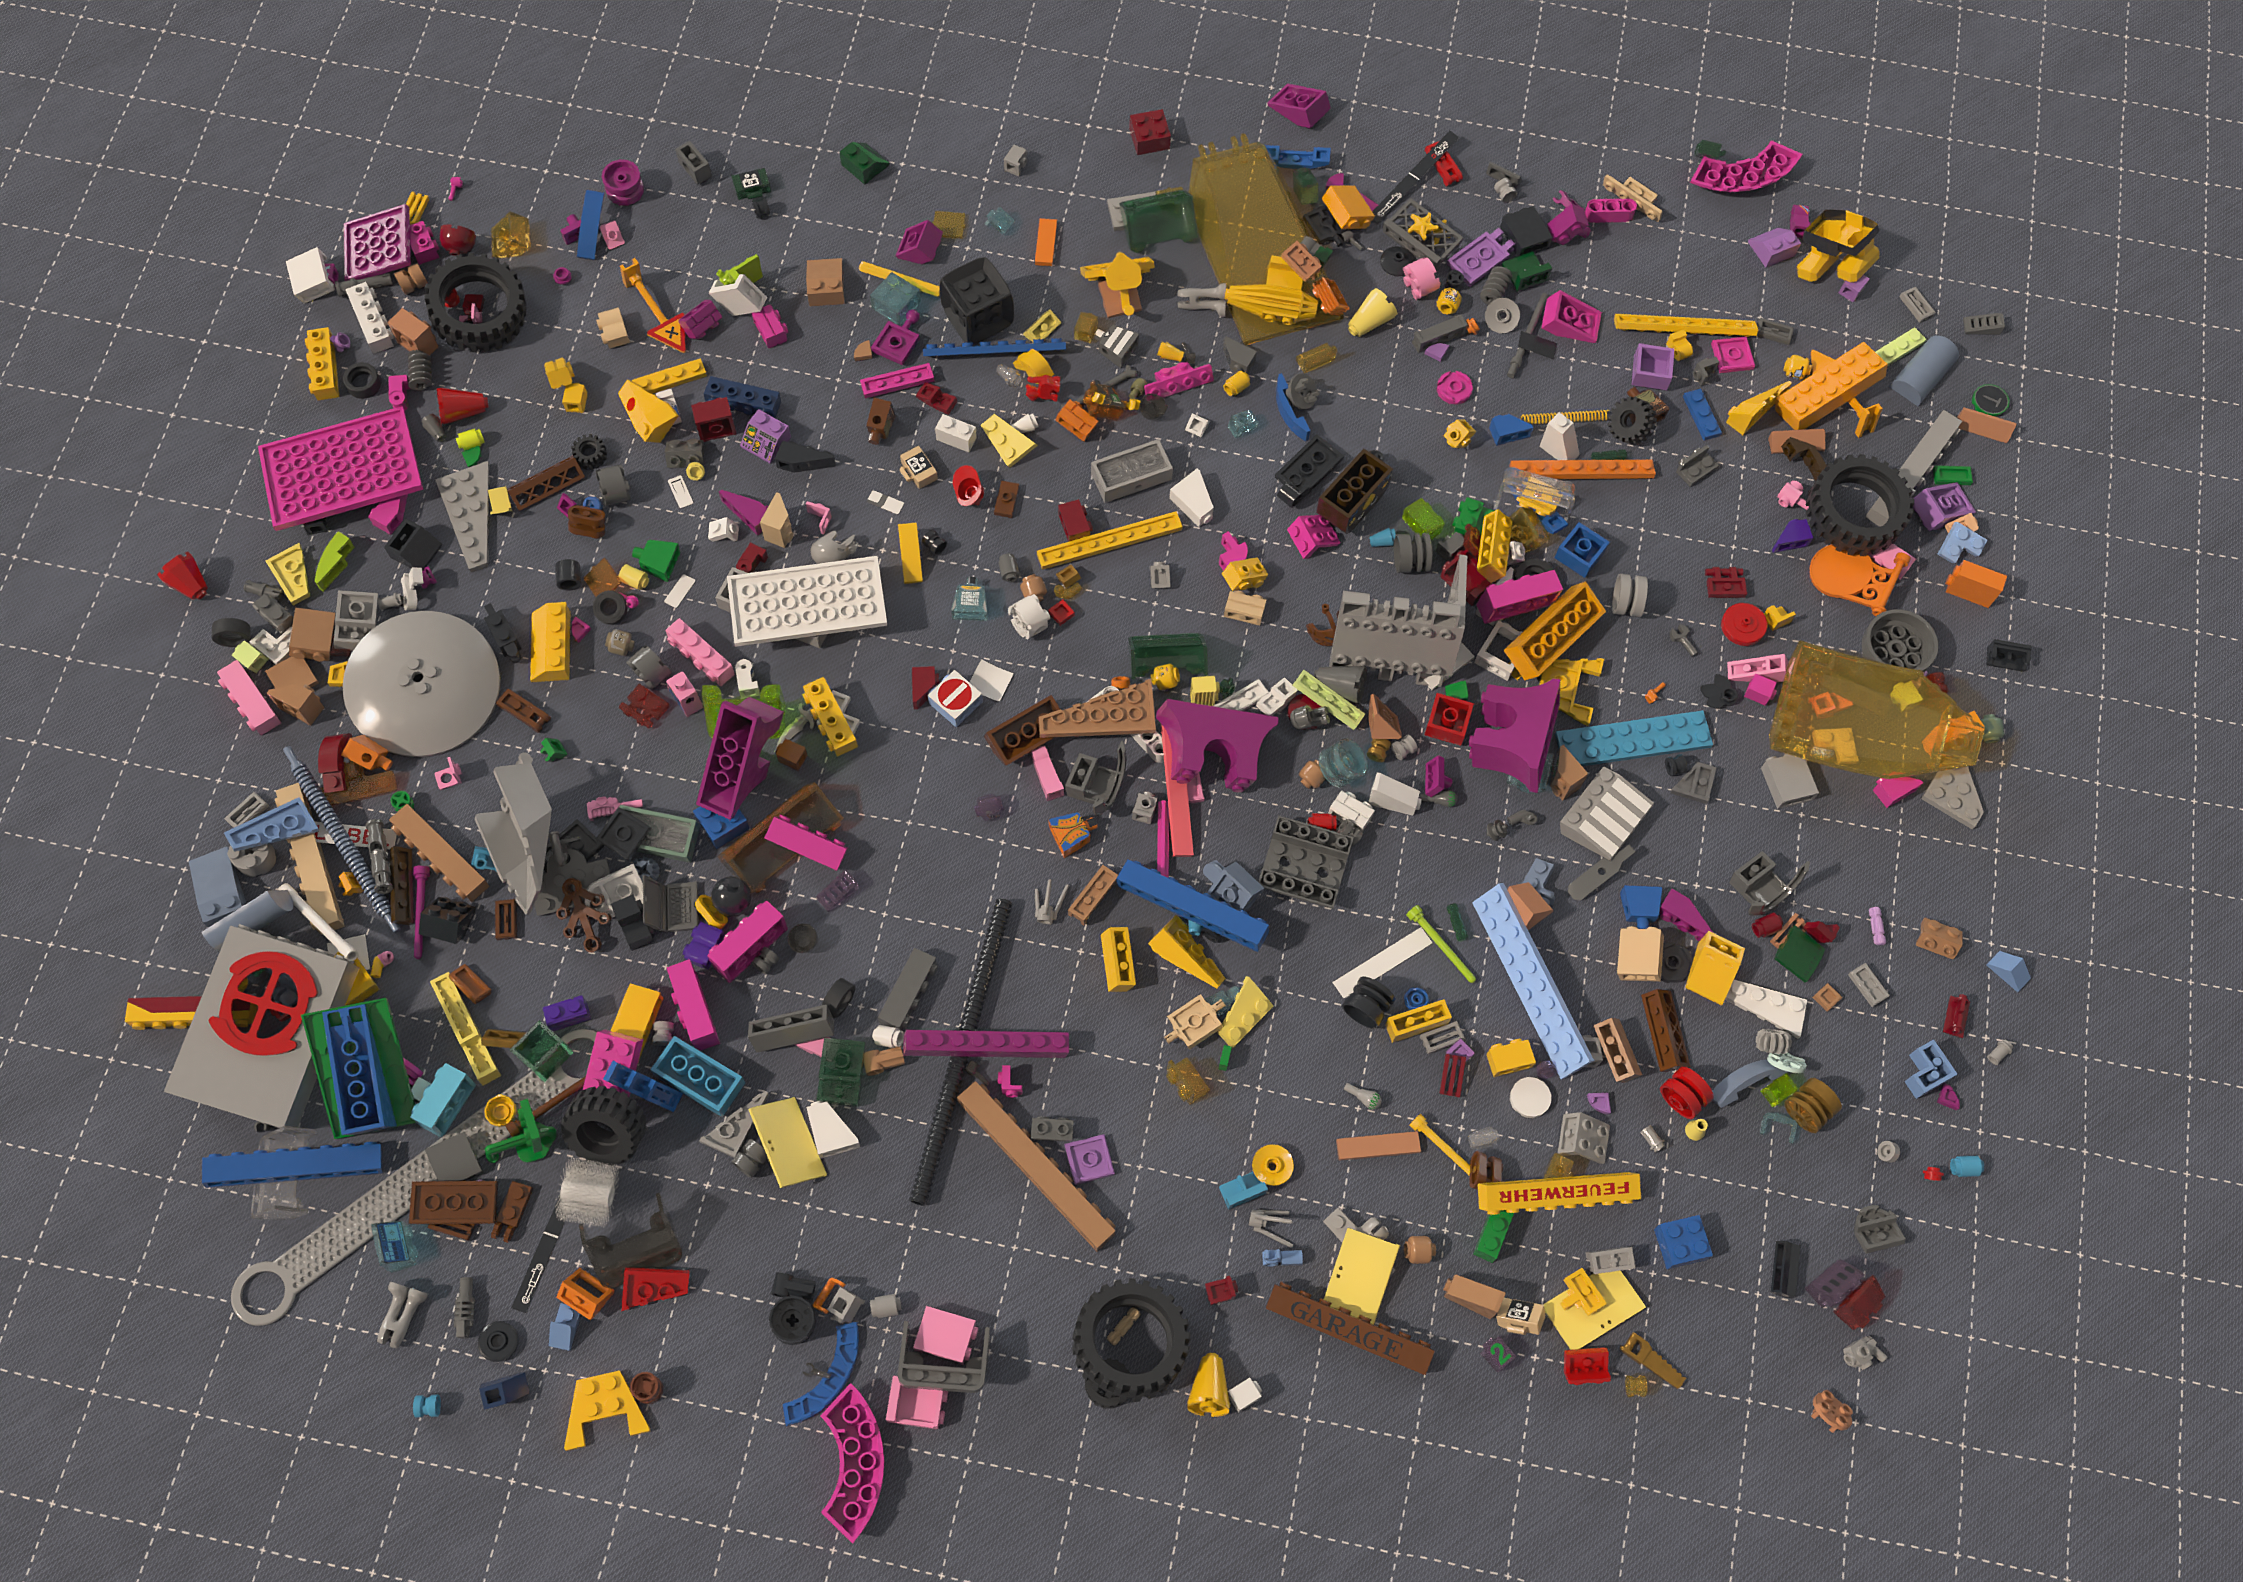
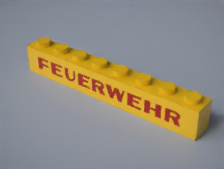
M1623 1172L1479 1183V1209L1487 1211V1214H1500V1210H1506L1507 1213H1518L1519 1209L1523 1208L1526 1211H1538V1207H1545L1546 1210H1555L1560 1205H1564V1208H1576V1204H1583L1584 1207H1593L1598 1202H1602V1205H1614V1201L1630 1204L1635 1199H1641L1640 1174Z

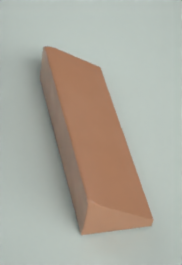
M1965 407L1957 416L1962 421L1958 427L1961 430L2004 443L2009 441L2016 427L2014 422Z
M1824 429L1772 431L1768 438L1771 454L1783 453L1781 446L1790 437L1814 445L1818 451H1825Z

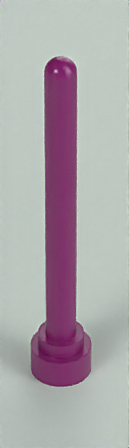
M423 865L415 866L413 876L417 880L415 959L422 957L423 935L419 934L420 913L424 910L425 882L430 876V867Z

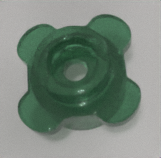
M1233 678L1224 679L1219 685L1223 699H1226L1228 695H1232L1235 690Z

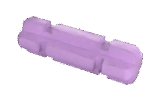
M1879 907L1870 908L1869 915L1871 916L1872 934L1875 935L1873 936L1874 944L1884 945L1886 944V939L1883 935L1884 927L1880 917L1882 916L1881 909Z

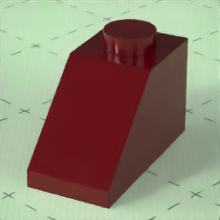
M935 666L912 667L914 710H918L928 700V694L931 689L940 684L939 673H935Z

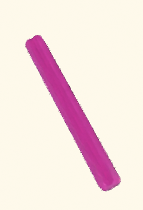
M1162 800L1158 802L1157 871L1168 878L1169 808L1168 801Z

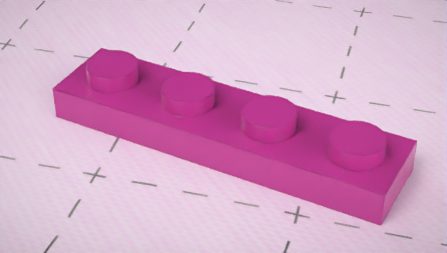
M926 363L861 379L860 384L864 397L869 398L922 385L925 382H934V376L930 364Z

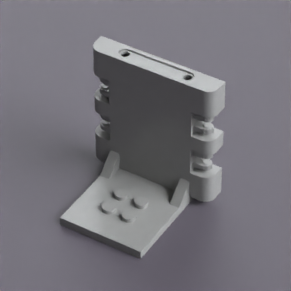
M1459 555L1447 603L1434 601L1431 610H1429V605H1424L1423 609L1417 608V604H1412L1409 607V598L1394 597L1392 605L1387 600H1385L1384 604H1378V599H1373L1372 603L1369 602L1370 594L1343 591L1329 667L1357 665L1370 667L1371 671H1375L1378 668V680L1392 681L1394 670L1397 671V674H1401L1402 671H1408V675L1416 673V684L1426 686L1429 685L1420 677L1421 673L1440 675L1437 687H1441L1444 676L1452 677L1465 629L1467 555Z

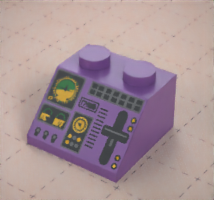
M758 409L747 424L740 447L771 464L777 455L782 441L788 442L791 438L789 426Z

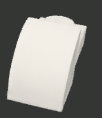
M1283 678L1271 688L1268 694L1257 702L1256 707L1265 715L1273 716L1278 711L1281 712L1291 702L1298 689L1292 686L1286 678Z

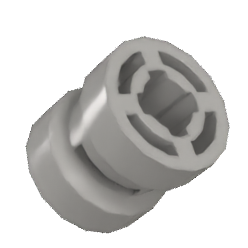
M1509 178L1499 180L1494 186L1495 191L1500 194V199L1503 203L1510 202L1517 196V191L1511 186L1512 183Z
M1405 735L1401 741H1395L1391 744V749L1399 760L1406 758L1408 753L1413 754L1418 750L1416 742L1410 735Z
M667 1021L654 1022L653 1030L656 1033L652 1037V1044L667 1046L673 1038L671 1032L674 1031V1024Z

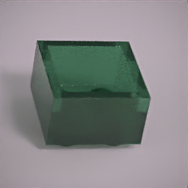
M540 1020L510 1049L543 1082L574 1053L562 1039Z

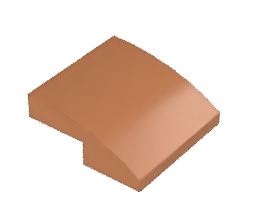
M1106 280L1098 282L1107 317L1112 318L1125 315L1122 311L1120 290H1111L1107 286ZM1137 288L1128 289L1130 305L1134 307V312L1142 311Z

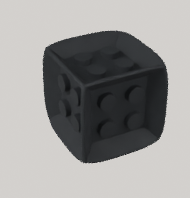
M982 257L972 260L950 271L941 278L939 284L941 304L949 321L965 342H973V344L981 342L1003 331L1013 323V296L1007 283L988 258Z

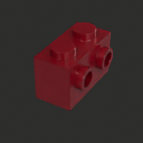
M1079 499L1058 505V515L1068 542L1090 536V532L1093 531L1090 520L1087 521L1085 517L1087 516L1086 508L1084 505L1081 506Z

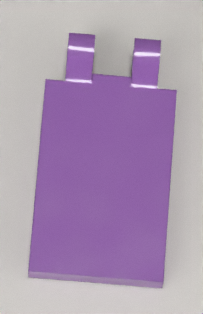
M1500 228L1496 229L1492 234L1486 231L1448 259L1447 265L1452 270L1460 271L1464 275V282L1470 287L1491 272L1494 267H1498L1506 261L1510 253L1514 251L1513 246H1515V243L1510 239L1501 246L1498 242L1503 239L1501 235L1504 232Z

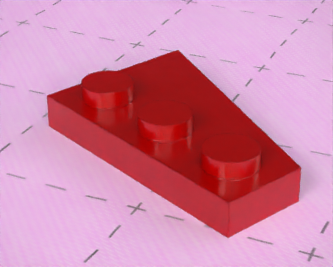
M625 1267L621 1311L638 1305H647L649 1302L656 1300H666L688 1294L690 1270Z

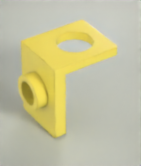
M506 486L488 490L492 507L491 514L512 511Z

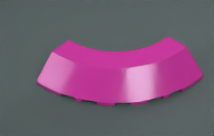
M1770 141L1768 146L1755 158H1748L1733 164H1726V161H1719L1704 156L1690 183L1711 190L1728 192L1758 189L1784 177L1798 163L1802 154L1774 141Z
M850 1383L821 1415L835 1437L840 1458V1474L837 1486L821 1513L851 1543H854L863 1532L877 1505L884 1474V1453L876 1419L863 1396Z

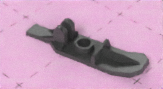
M1628 845L1617 853L1611 861L1606 858L1601 859L1569 884L1568 893L1574 900H1583L1619 872L1621 864L1635 853L1634 849ZM1600 869L1604 870V871H1605V874H1604V875H1600V874L1598 873V870H1600Z

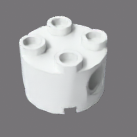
M1034 594L1023 598L1008 608L1009 616L1011 614L1013 616L1011 622L1020 636H1026V639L1033 637L1048 627L1047 620L1050 619V615L1047 610L1042 609L1039 599Z

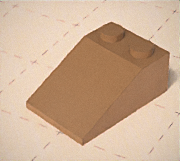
M842 258L807 260L806 282L809 306L845 304Z

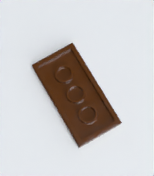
M412 1181L409 1224H495L498 1181Z

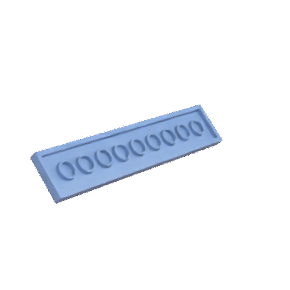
M1497 884L1472 903L1560 1079H1565L1593 1062L1594 1059L1505 884Z

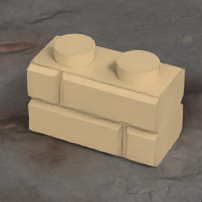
M1239 590L1230 591L1224 617L1260 626L1266 599L1259 595H1245L1244 592Z

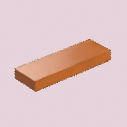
M1040 218L1035 265H1053L1057 220Z

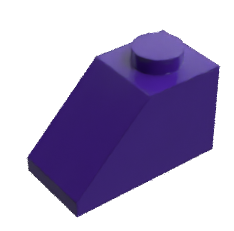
M1807 519L1791 520L1774 545L1772 552L1776 553L1808 547L1813 536Z

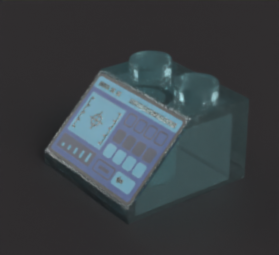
M403 1221L371 1224L380 1266L393 1273L417 1265L415 1258L418 1257V1252L415 1245L412 1246L411 1238H413V1231L410 1225L408 1226Z

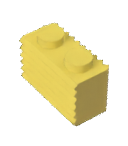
M1215 676L1192 677L1190 689L1191 703L1214 706L1215 701H1218V693H1220L1219 682H1215Z

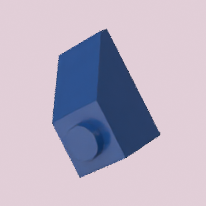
M1507 414L1492 418L1489 429L1496 446L1529 438L1533 425Z

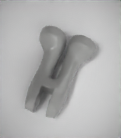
M1222 283L1216 288H1185L1178 290L1177 296L1190 297V301H1178V308L1187 310L1211 309L1217 311L1220 317H1226V300H1224L1227 289L1226 283ZM1210 297L1223 300H1199V298Z
M390 1282L388 1290L392 1293L393 1299L380 1327L377 1342L384 1345L391 1331H394L390 1347L398 1348L404 1340L417 1307L427 1299L428 1294ZM408 1296L403 1314L399 1321H397L399 1312Z

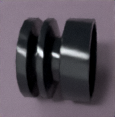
M1362 976L1357 981V985L1353 987L1354 993H1350L1342 1004V1008L1354 1021L1367 1028L1377 1029L1385 1017L1383 1012L1389 1011L1396 998L1380 982L1370 977Z
M783 1297L775 1303L769 1315L770 1328L775 1337L783 1344H801L808 1340L814 1332L816 1324L814 1311L809 1302L802 1297ZM792 1317H795L796 1320L799 1321L798 1323H795L794 1327H791L790 1323H787V1321H790Z

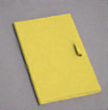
M795 1097L749 1109L780 1188L827 1176Z
M1347 1228L1324 1299L1332 1303L1331 1307L1339 1309L1340 1306L1352 1311L1350 1315L1357 1318L1359 1315H1363L1372 1319L1370 1323L1374 1324L1400 1245H1395Z
M1621 1270L1588 1276L1607 1303L1606 1306L1590 1316L1586 1314L1582 1307L1577 1309L1573 1305L1567 1310L1562 1308L1560 1303L1568 1297L1566 1292L1570 1289L1543 1304L1545 1313L1570 1350L1581 1349L1646 1308Z

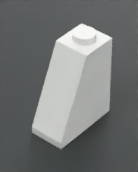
M1559 412L1548 423L1539 447L1557 460H1576L1579 456L1574 423Z
M1196 469L1170 489V499L1200 527L1203 524L1209 523L1213 518V505L1200 470Z
M1377 773L1368 803L1372 806L1413 816L1415 809L1419 810L1422 799L1418 798L1420 791L1381 773Z
M817 1101L812 1103L810 1107H807L818 1155L821 1159L860 1148L857 1137L827 1102Z

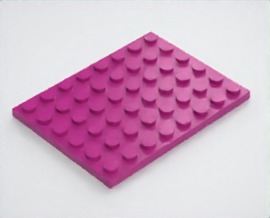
M403 406L258 446L272 525L275 531L423 490Z

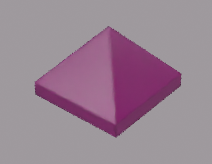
M562 493L557 509L568 518V509L577 504L565 493Z

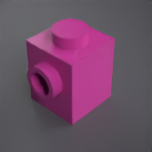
M1755 673L1749 682L1744 697L1766 705L1769 700L1772 701L1775 697L1777 690L1774 688L1777 682Z

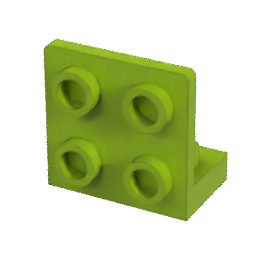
M757 254L747 258L744 262L728 271L730 284H735L738 276L742 274L752 283L763 277L760 259Z

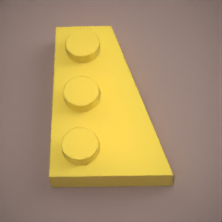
M995 414L981 424L994 447L1010 468L1038 446Z
M300 543L266 560V563L293 606L310 597Z
M1247 976L1243 981L1244 984L1240 992L1235 997L1231 1010L1228 1011L1222 1023L1223 1028L1217 1032L1228 1046L1232 1048L1273 1007L1268 998L1251 978Z

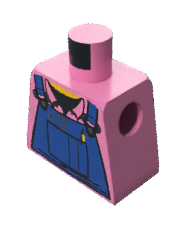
M680 672L666 681L668 690L687 717L704 708L695 688L684 672ZM690 698L692 700L690 703H686L687 699Z

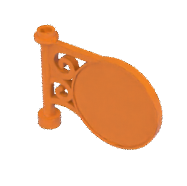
M1833 544L1825 546L1814 555L1810 563L1809 574L1816 589L1830 597L1842 598L1871 607L1874 616L1887 611L1885 605L1903 567H1907L1911 560L1908 554L1899 552L1893 560L1896 564L1894 569L1883 568L1875 564L1868 554L1860 556L1859 552H1855L1854 555H1848L1846 550L1836 551V546ZM1886 575H1891L1888 582H1884ZM1863 591L1862 596L1865 599L1856 597L1855 595ZM1875 592H1876V593H1877V598H1875L1874 600H1870V599H1873V598H1874V595H1875Z

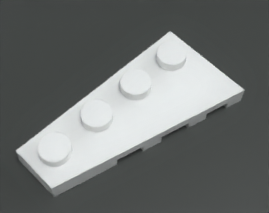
M1733 980L1725 998L1726 1001L1745 1011L1756 1014L1762 1020L1771 1022L1775 1027L1791 1033L1797 1039L1801 1037L1807 1004L1806 999Z

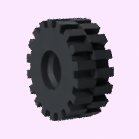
M1630 396L1627 399H1620L1622 403L1616 402L1614 404L1616 408L1610 410L1613 412L1612 416H1608V419L1611 420L1608 423V427L1612 428L1609 430L1610 433L1614 434V438L1628 444H1641L1640 440L1645 442L1647 440L1646 436L1650 437L1652 435L1651 429L1655 430L1656 428L1653 425L1654 422H1657V418L1653 417L1657 415L1656 411L1652 410L1654 407L1649 402L1637 397ZM1634 413L1636 421L1633 426L1628 427L1627 419Z

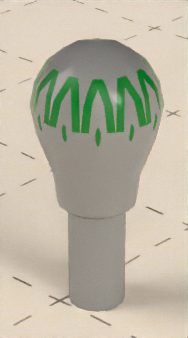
M1346 1083L1344 1090L1355 1095L1368 1109L1379 1108L1382 1100L1377 1092L1359 1089Z

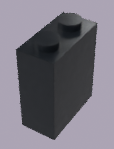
M1534 206L1522 208L1514 213H1508L1502 218L1500 228L1507 240L1511 239L1515 243L1513 248L1517 257L1550 248L1553 237Z

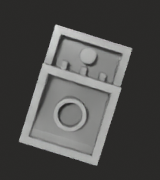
M338 590L334 650L353 651L364 636L376 627L378 593Z

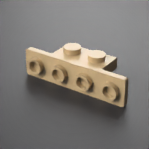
M1608 174L1605 176L1603 186L1608 191L1615 193L1620 199L1634 200L1637 204L1636 210L1642 211L1651 220L1657 222L1661 220L1663 211L1653 205V202L1657 199V194L1631 177L1624 184H1621Z

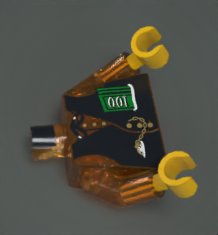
M1093 380L1090 383V388L1085 392L1083 398L1090 416L1116 421L1125 410H1139L1141 402L1137 399L1123 401L1113 387L1101 385L1099 380Z

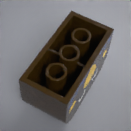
M1363 448L1319 497L1316 513L1345 534H1349L1381 499L1389 486L1393 468Z

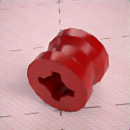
M455 288L445 299V306L448 308L455 307L460 302V297Z

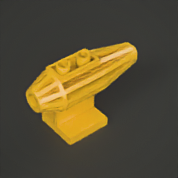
M1273 255L1267 268L1266 284L1230 285V288L1226 289L1224 297L1228 304L1261 316L1260 318L1266 322L1278 321L1284 325H1292L1299 321L1315 318L1318 305L1317 299L1301 290L1303 279L1282 257Z

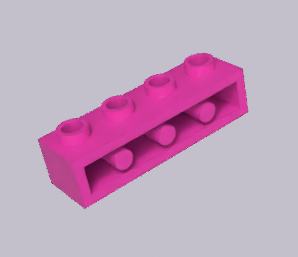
M780 814L779 817L775 816L765 839L834 870H839L848 850L844 846V842L838 839L831 841L826 838V834L817 830L816 833L808 830V826L798 822V825L790 822V818Z

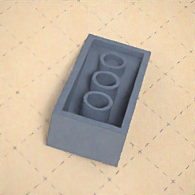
M227 846L189 861L198 909L203 923L208 928L247 904L235 866L227 855L229 850Z

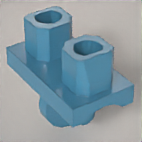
M475 846L471 866L497 872L488 849Z

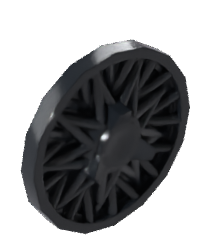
M503 1321L493 1322L481 1331L478 1338V1349L485 1359L492 1362H502L515 1353L519 1343V1336L511 1324Z

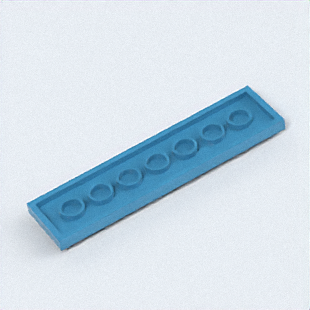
M1704 711L1556 731L1555 733L1558 749L1564 745L1581 766L1706 749L1713 746Z

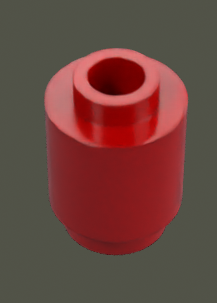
M1312 813L1311 817H1308V824L1336 831V815H1331V813Z

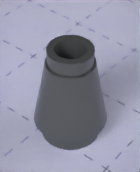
M429 414L422 419V426L437 442L447 437L438 416Z

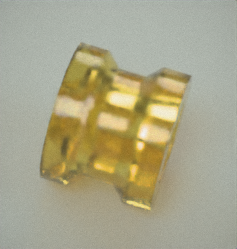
M1639 1375L1638 1377L1626 1376L1625 1390L1627 1397H1634L1635 1395L1640 1397L1647 1396V1380L1644 1375Z

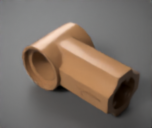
M901 1046L883 1051L871 1050L862 1054L866 1075L868 1076L882 1073L884 1069L905 1064Z

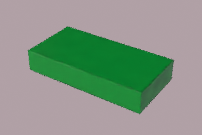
M1934 466L1933 468L1934 483L1937 485L1958 483L1959 485L1971 486L1973 483L1971 467Z

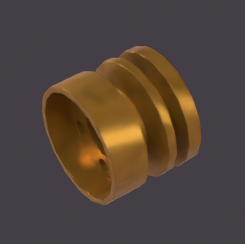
M1810 1078L1799 1088V1092L1796 1091L1785 1101V1108L1790 1117L1800 1127L1810 1133H1817L1827 1123V1119H1832L1842 1109V1104L1838 1096L1828 1085L1816 1078Z

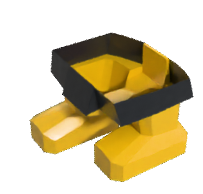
M1825 209L1804 230L1803 241L1811 245L1812 251L1797 265L1798 277L1810 282L1817 281L1839 259V255L1846 253L1847 255L1837 266V276L1848 282L1858 281L1879 259V249L1874 245V237L1880 231L1878 224L1869 218L1847 210Z

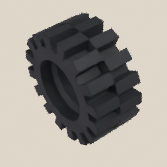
M584 434L582 439L580 437L577 438L578 442H573L574 446L571 447L572 455L579 467L583 466L586 470L589 467L590 470H593V466H595L597 469L599 468L598 464L603 465V460L606 461L607 459L604 442L597 435L593 437L592 434H589V437H586V434ZM588 448L596 449L593 455H583V451Z

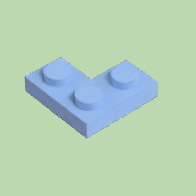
M1954 522L1938 555L1951 563L1957 562L1963 549L1975 557L1980 556L1987 539L1961 523Z

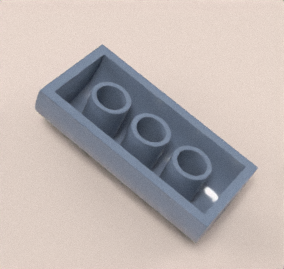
M1943 336L1930 337L1891 382L1889 387L1916 406H1919L1959 358L1958 348L1951 340Z
M288 890L266 891L202 931V934L214 949L220 951L230 925L238 928V925L241 924L256 931L261 930L293 909L292 897Z

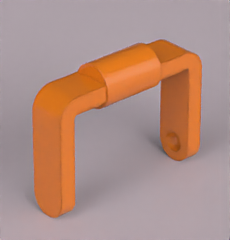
M830 1278L815 1300L813 1307L827 1314L829 1311L821 1307L835 1284L845 1287L846 1284L835 1278Z

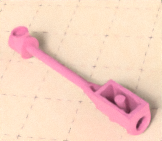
M1797 481L1787 482L1777 496L1779 504L1783 507H1788V505L1793 507L1797 503L1806 510L1809 508V506H1806V500L1801 498L1803 486ZM1891 544L1884 551L1881 548L1878 554L1872 555L1870 551L1868 555L1878 566L1894 569L1896 564L1893 560L1896 554L1899 552L1908 553L1898 546ZM1910 554L1908 555L1911 557V560L1907 567L1902 568L1898 577L1900 580L1916 560Z

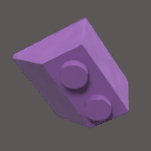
M1776 228L1748 240V243L1765 268L1795 256L1801 245V242L1792 230Z

